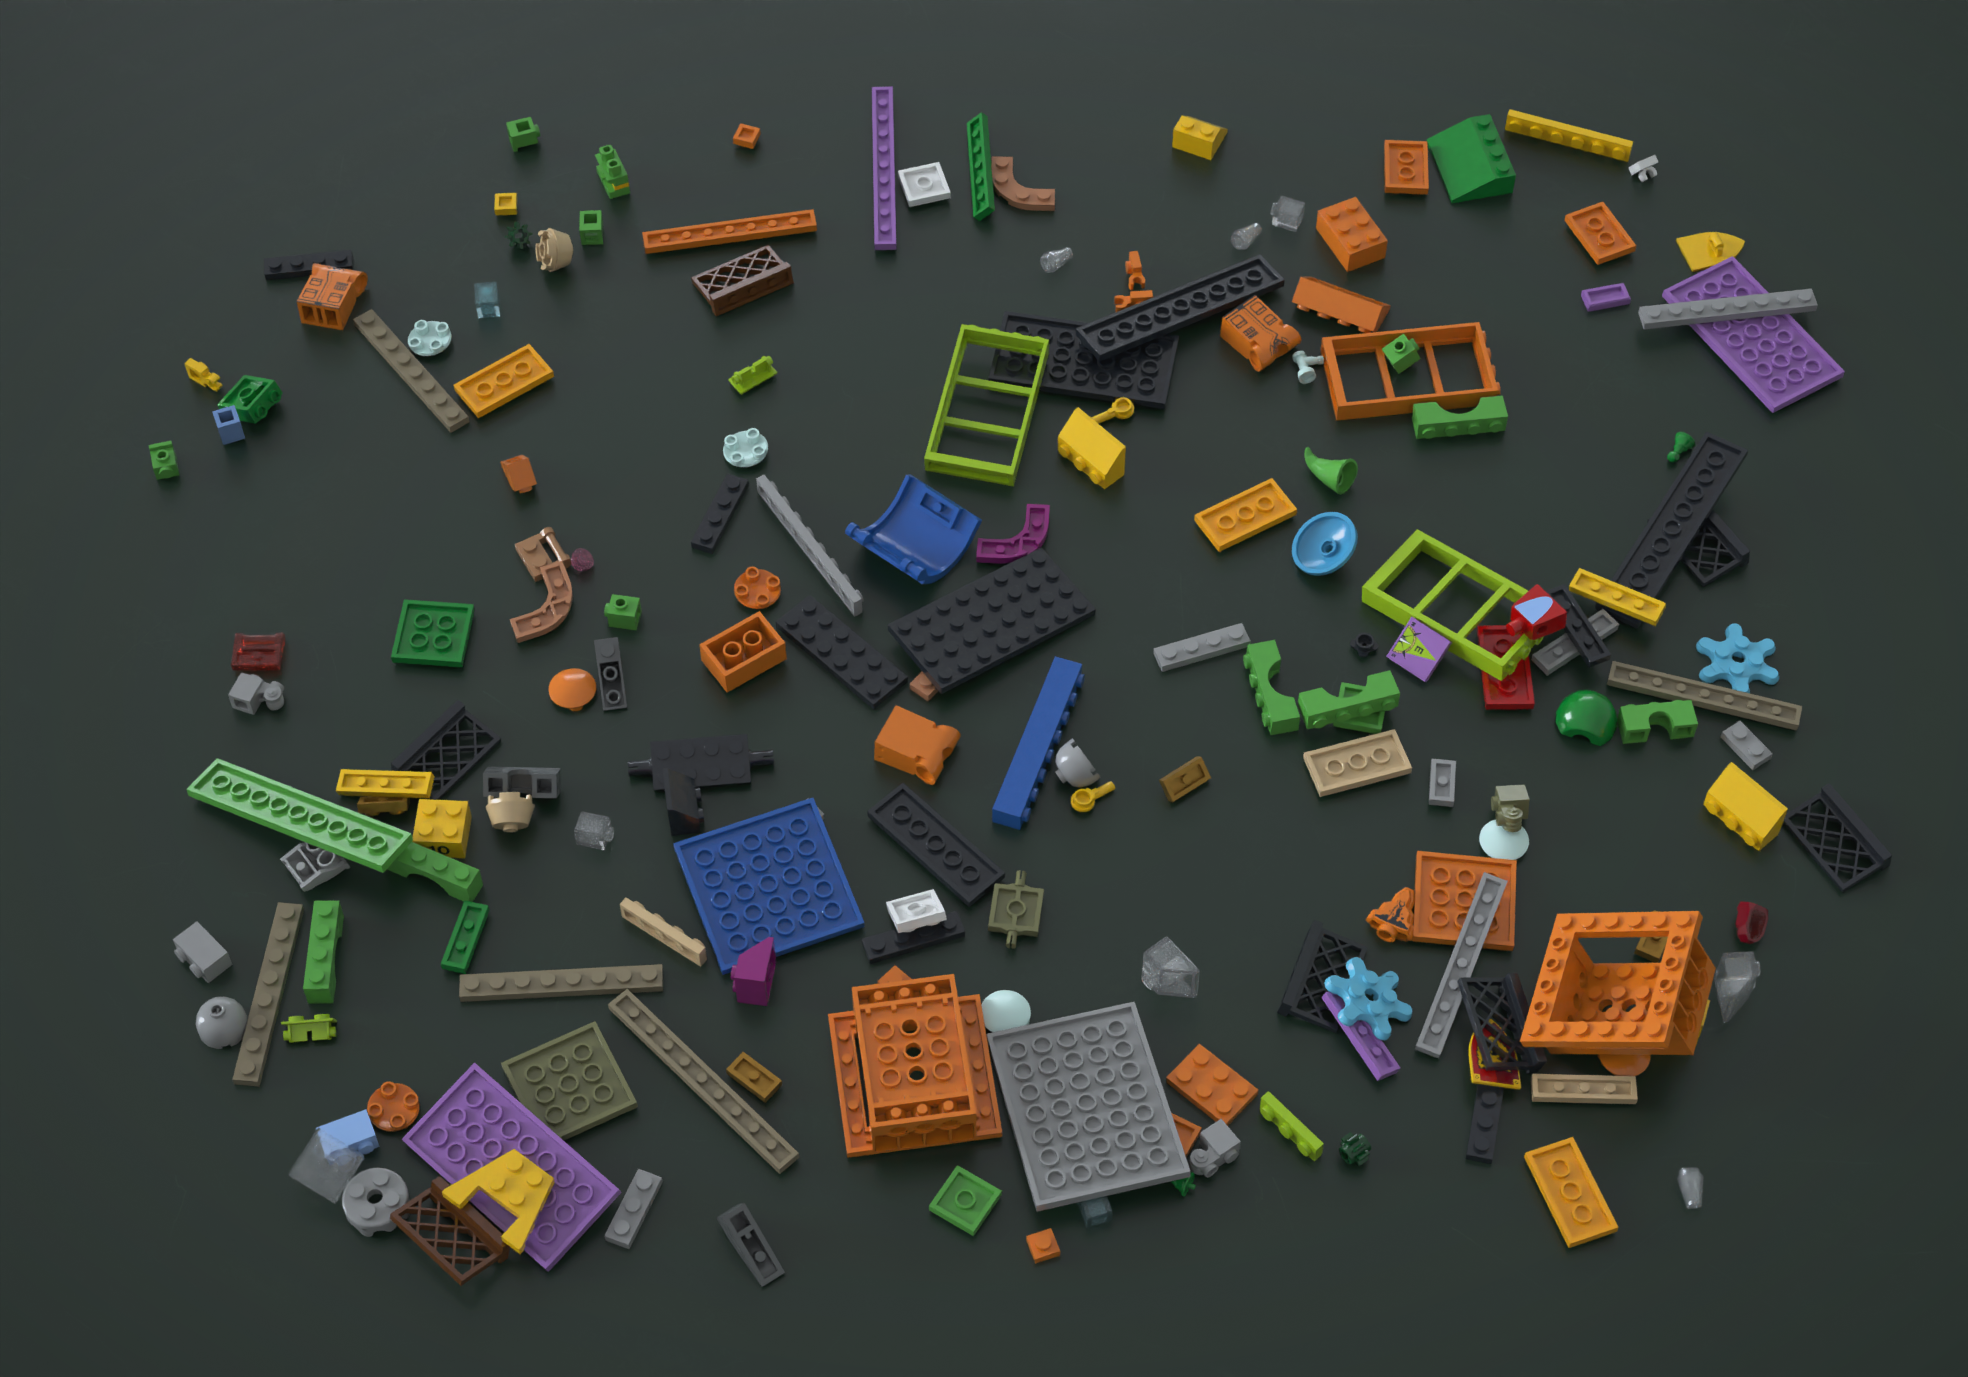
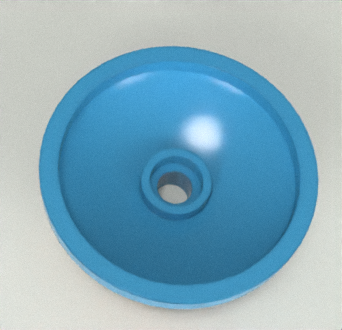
M1325 512L1312 517L1302 525L1295 535L1292 544L1294 562L1303 572L1310 575H1326L1338 570L1351 558L1355 551L1358 539L1356 527L1347 516L1338 512Z

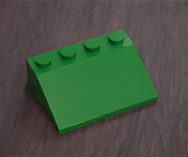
M1490 114L1470 117L1427 139V145L1451 203L1513 193L1516 174Z

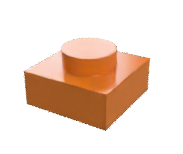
M740 123L733 137V144L753 149L761 135L760 128Z
M1051 1228L1026 1236V1241L1035 1264L1060 1256V1249Z

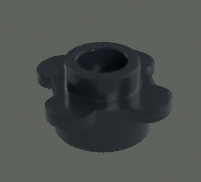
M1360 633L1356 639L1350 642L1351 648H1355L1359 652L1360 657H1367L1368 653L1378 650L1379 647L1374 637L1369 633Z

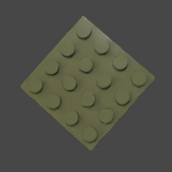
M596 1021L501 1063L502 1069L518 1101L563 1141L638 1107L637 1101Z

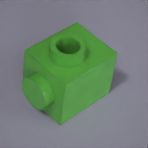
M1404 333L1382 348L1386 358L1398 374L1421 359L1417 353V350L1420 348L1413 338L1408 340Z
M612 594L610 603H606L604 616L608 618L609 627L637 630L642 612L640 598Z

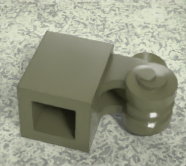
M1525 785L1496 786L1495 796L1491 797L1492 811H1496V825L1502 826L1508 832L1520 831L1522 819H1528L1530 799Z

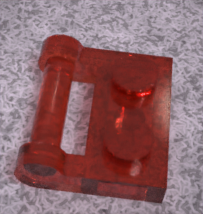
M236 633L231 661L232 670H280L283 647L285 646V634L244 635V633ZM250 644H274V645H250Z

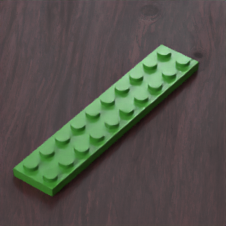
M218 758L186 789L188 796L382 873L387 870L413 841L412 834Z

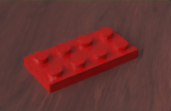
M1506 625L1478 626V646L1502 658L1524 633L1521 632L1516 636H1511L1506 629ZM1529 655L1525 660L1521 659L1515 671L1511 675L1508 674L1502 681L1481 670L1486 710L1534 709L1535 702Z

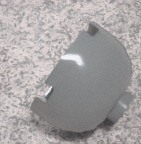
M1072 738L1056 754L1055 762L1058 770L1055 773L1063 784L1068 781L1074 787H1087L1101 777L1098 773L1092 774L1095 768L1078 745L1073 748L1076 742Z
M225 996L215 997L200 1007L196 1015V1029L201 1041L207 1046L215 1049H223L222 1046L227 1045L232 1047L243 1039L248 1017L242 1005L235 999Z

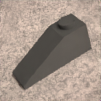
M745 1203L737 1204L716 1217L729 1241L761 1287L785 1273Z

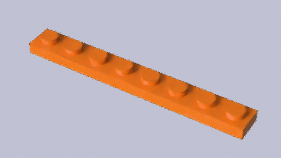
M814 209L648 231L642 232L645 254L813 232L817 231Z

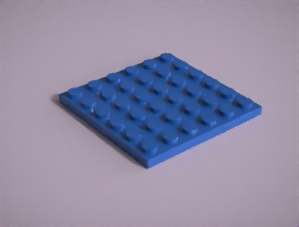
M814 798L673 843L722 975L730 973L732 966L737 965L739 955L768 937H774L777 957L865 927L864 920Z

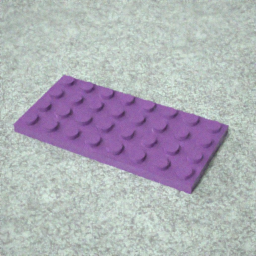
M1732 256L1663 290L1662 297L1671 304L1765 294L1768 292ZM1790 314L1689 324L1772 413L1842 378L1845 372Z
M475 1062L402 1138L405 1144L451 1185L513 1149L551 1175L555 1183L542 1211L539 1212L536 1218L534 1229L529 1234L524 1251L547 1272L554 1267L621 1194V1191ZM481 1190L470 1199V1202L504 1233L518 1219Z

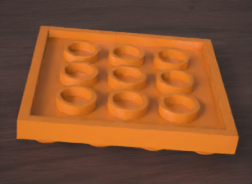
M1417 851L1412 941L1456 945L1475 893L1485 872L1506 880L1507 884L1482 948L1513 951L1517 860Z

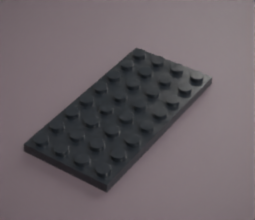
M1009 311L1004 312L1000 331L1016 332L1026 336H1039L1049 339V355L1039 391L1111 402L1125 397L1133 405L1165 409L1179 336L1166 334L1099 362L1076 336V328L1088 323ZM996 348L988 381L1032 388L1040 356Z
M1039 548L888 624V631L937 690L943 694L1094 616L1096 608L1042 548Z

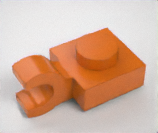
M1138 251L1129 252V261L1125 262L1126 273L1131 274L1129 277V289L1133 290L1134 283L1141 284V288L1144 289L1145 277L1142 275Z
M1152 290L1130 291V296H1115L1114 303L1122 304L1116 305L1115 311L1118 312L1153 298Z

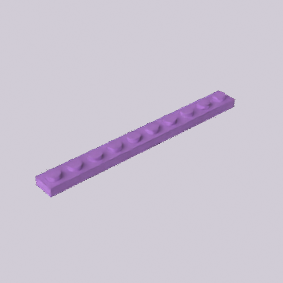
M893 86L872 87L875 250H896Z

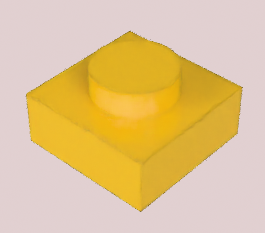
M517 193L495 194V215H517Z

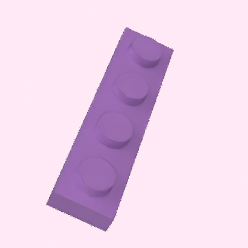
M1329 991L1322 996L1323 1001L1376 1080L1379 1081L1396 1074L1400 1066L1383 1041L1375 1037L1371 1026L1362 1020L1356 1021L1352 1026L1343 1025L1338 1019V1013L1345 1007L1344 1000L1337 994Z

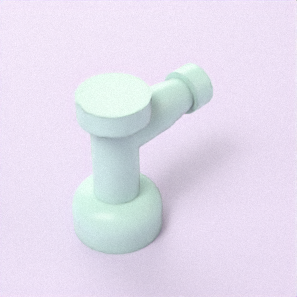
M1297 351L1292 356L1300 369L1298 372L1300 383L1308 384L1314 381L1316 373L1313 368L1308 366L1324 364L1323 356L1306 357L1304 351Z

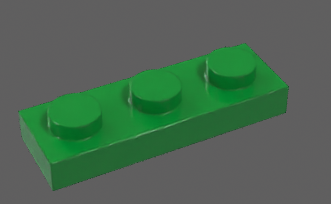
M464 901L441 961L442 969L466 974L490 911L488 905Z

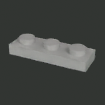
M641 1169L637 1170L604 1236L606 1241L630 1249L663 1183L662 1177Z

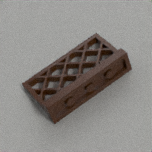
M769 245L691 277L694 286L711 305L715 316H719L794 283L791 266L788 262L784 263ZM765 254L769 255L768 259L759 258ZM744 263L750 264L749 267H739V266L742 265V264H744ZM755 265H765L763 269L754 268ZM725 271L731 272L729 276L720 274ZM736 273H744L745 276H744V277H735V274H736ZM704 280H711L710 284L700 283ZM717 281L726 282L724 286L715 285Z
M439 1176L432 1181L430 1188L392 1212L390 1219L462 1286L496 1261L501 1264L508 1259L510 1246L502 1241L501 1236L503 1234L472 1205L467 1203L460 1210L444 1198L442 1191L450 1185ZM430 1198L437 1204V1209L421 1208V1203ZM404 1214H417V1222H407L401 1216ZM420 1215L436 1216V1224L420 1223ZM439 1216L451 1217L455 1224H439ZM419 1230L435 1231L434 1239L423 1238L419 1235ZM438 1231L453 1232V1241L438 1239ZM457 1233L469 1234L472 1237V1242L457 1241ZM437 1247L453 1248L452 1256L441 1255L437 1252ZM456 1248L472 1249L471 1257L456 1256ZM475 1250H486L490 1256L486 1259L475 1258ZM455 1263L471 1265L470 1270L462 1275L455 1269Z

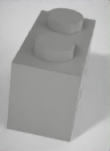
M197 921L173 939L176 950H174L176 956L183 963L187 961L191 965L189 968L197 978L202 976L208 983L233 965L228 952Z

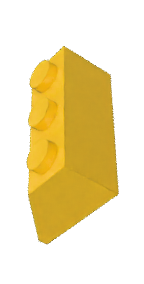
M1079 407L1076 408L1058 435V451L1061 456L1068 458L1074 463L1078 470L1086 473L1092 482L1106 489L1124 476L1126 446Z
M1732 762L1708 790L1703 804L1711 814L1720 818L1729 829L1734 830L1748 845L1753 846L1758 851L1778 836L1788 810L1787 807Z

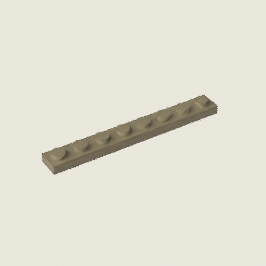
M372 309L353 319L354 325L450 433L469 423L468 415Z
M1612 661L1607 682L1609 686L1672 701L1692 700L1693 706L1796 731L1802 711V706L1616 661Z
M278 902L232 1079L236 1085L260 1087L304 913L303 904Z
M662 964L464 974L460 975L459 998L460 1002L620 994L626 989L631 993L663 991Z

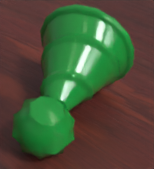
M1685 432L1676 433L1674 450L1670 451L1667 455L1669 462H1677L1680 457L1679 454L1695 447V440L1692 436Z
M1193 1172L1190 1173V1177L1170 1181L1183 1197L1186 1196L1189 1189L1195 1190L1196 1185L1192 1184L1195 1176Z

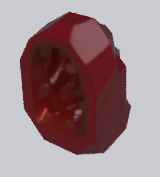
M1740 901L1737 907L1738 914L1735 924L1737 936L1741 942L1746 944L1758 942L1765 933L1769 919L1768 909L1758 904Z

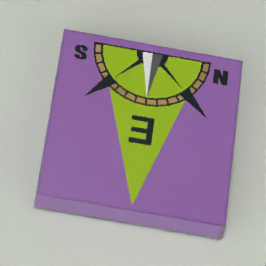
M1411 617L1386 657L1424 682H1427L1452 642L1414 617Z

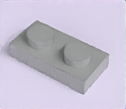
M1741 721L1727 728L1721 734V738L1752 770L1761 766L1772 757L1770 750Z
M1431 759L1429 805L1453 807L1456 761Z

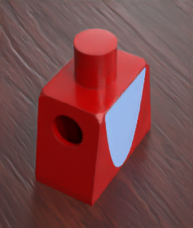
M1537 584L1512 605L1511 622L1506 624V629L1511 636H1516L1523 632L1530 640H1536L1565 628L1567 611Z

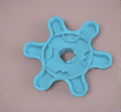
M1734 623L1726 628L1725 641L1718 642L1708 637H1703L1696 644L1697 651L1711 659V665L1704 667L1699 673L1700 680L1705 683H1713L1716 680L1724 679L1730 682L1733 690L1750 693L1749 683L1753 680H1760L1769 685H1774L1779 681L1778 671L1764 662L1765 657L1774 654L1776 650L1775 643L1767 638L1759 642H1750L1747 637L1743 636L1742 628L1738 624ZM1732 657L1744 658V662H1735Z
M1354 957L1346 962V969L1350 975L1349 979L1332 975L1324 982L1329 992L1339 995L1345 1002L1344 1009L1338 1013L1339 1021L1345 1026H1352L1358 1020L1365 1021L1371 1026L1375 1037L1380 1040H1387L1391 1035L1389 1018H1396L1407 1022L1412 1017L1411 1006L1399 1001L1396 992L1393 990L1398 986V975L1393 971H1388L1378 977L1375 972L1366 969L1361 958ZM1365 994H1373L1374 1001L1369 1000Z

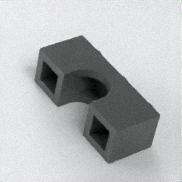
M487 767L483 772V797L490 795L499 797V793L520 792L532 794V798H557L561 792V768Z

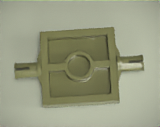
M1021 870L1016 872L1015 883L1008 885L994 884L988 931L1007 934L1005 946L1010 948L1012 940V949L1016 948L1017 935L1038 937L1044 889L1025 885L1027 873L1022 871L1021 877Z

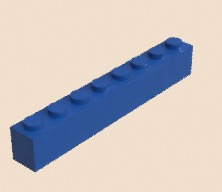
M1055 656L992 808V822L1018 830L1021 829L1023 822H1028L1031 813L1030 804L1031 802L1035 803L1038 797L1039 782H1044L1047 773L1045 767L1047 763L1051 764L1055 750H1053L1055 744L1058 745L1062 737L1061 727L1062 725H1067L1070 716L1068 710L1070 706L1074 707L1077 700L1076 690L1083 686L1085 674H1082V664Z

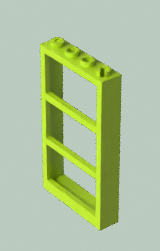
M961 325L924 457L926 471L1014 487L1049 355V339L1039 336H1026L1016 332H1003L998 329H986L976 325ZM967 343L1040 356L1032 388L959 375ZM956 384L1029 397L1021 430L947 417ZM944 426L1017 438L1018 442L1011 466L937 453Z
M1418 529L1362 586V602L1406 626L1411 617H1414L1451 641L1452 644L1448 648L1449 652L1500 681L1508 674L1511 675L1520 660H1525L1531 648L1535 644H1540L1543 639L1541 637L1536 640H1530L1523 634L1502 658L1467 640L1466 637L1503 597L1515 603L1528 590ZM1422 551L1452 569L1413 609L1383 591ZM1462 573L1495 593L1458 633H1455L1422 613Z

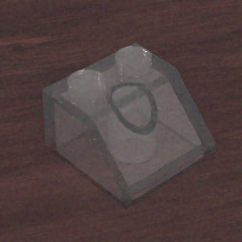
M1167 936L1143 952L1141 978L1147 988H1152L1158 995L1194 998L1198 995L1200 970Z
M1753 951L1722 954L1714 976V982L1723 1022L1730 1021L1748 1000L1752 989L1755 988L1756 978L1760 976V963L1755 961Z

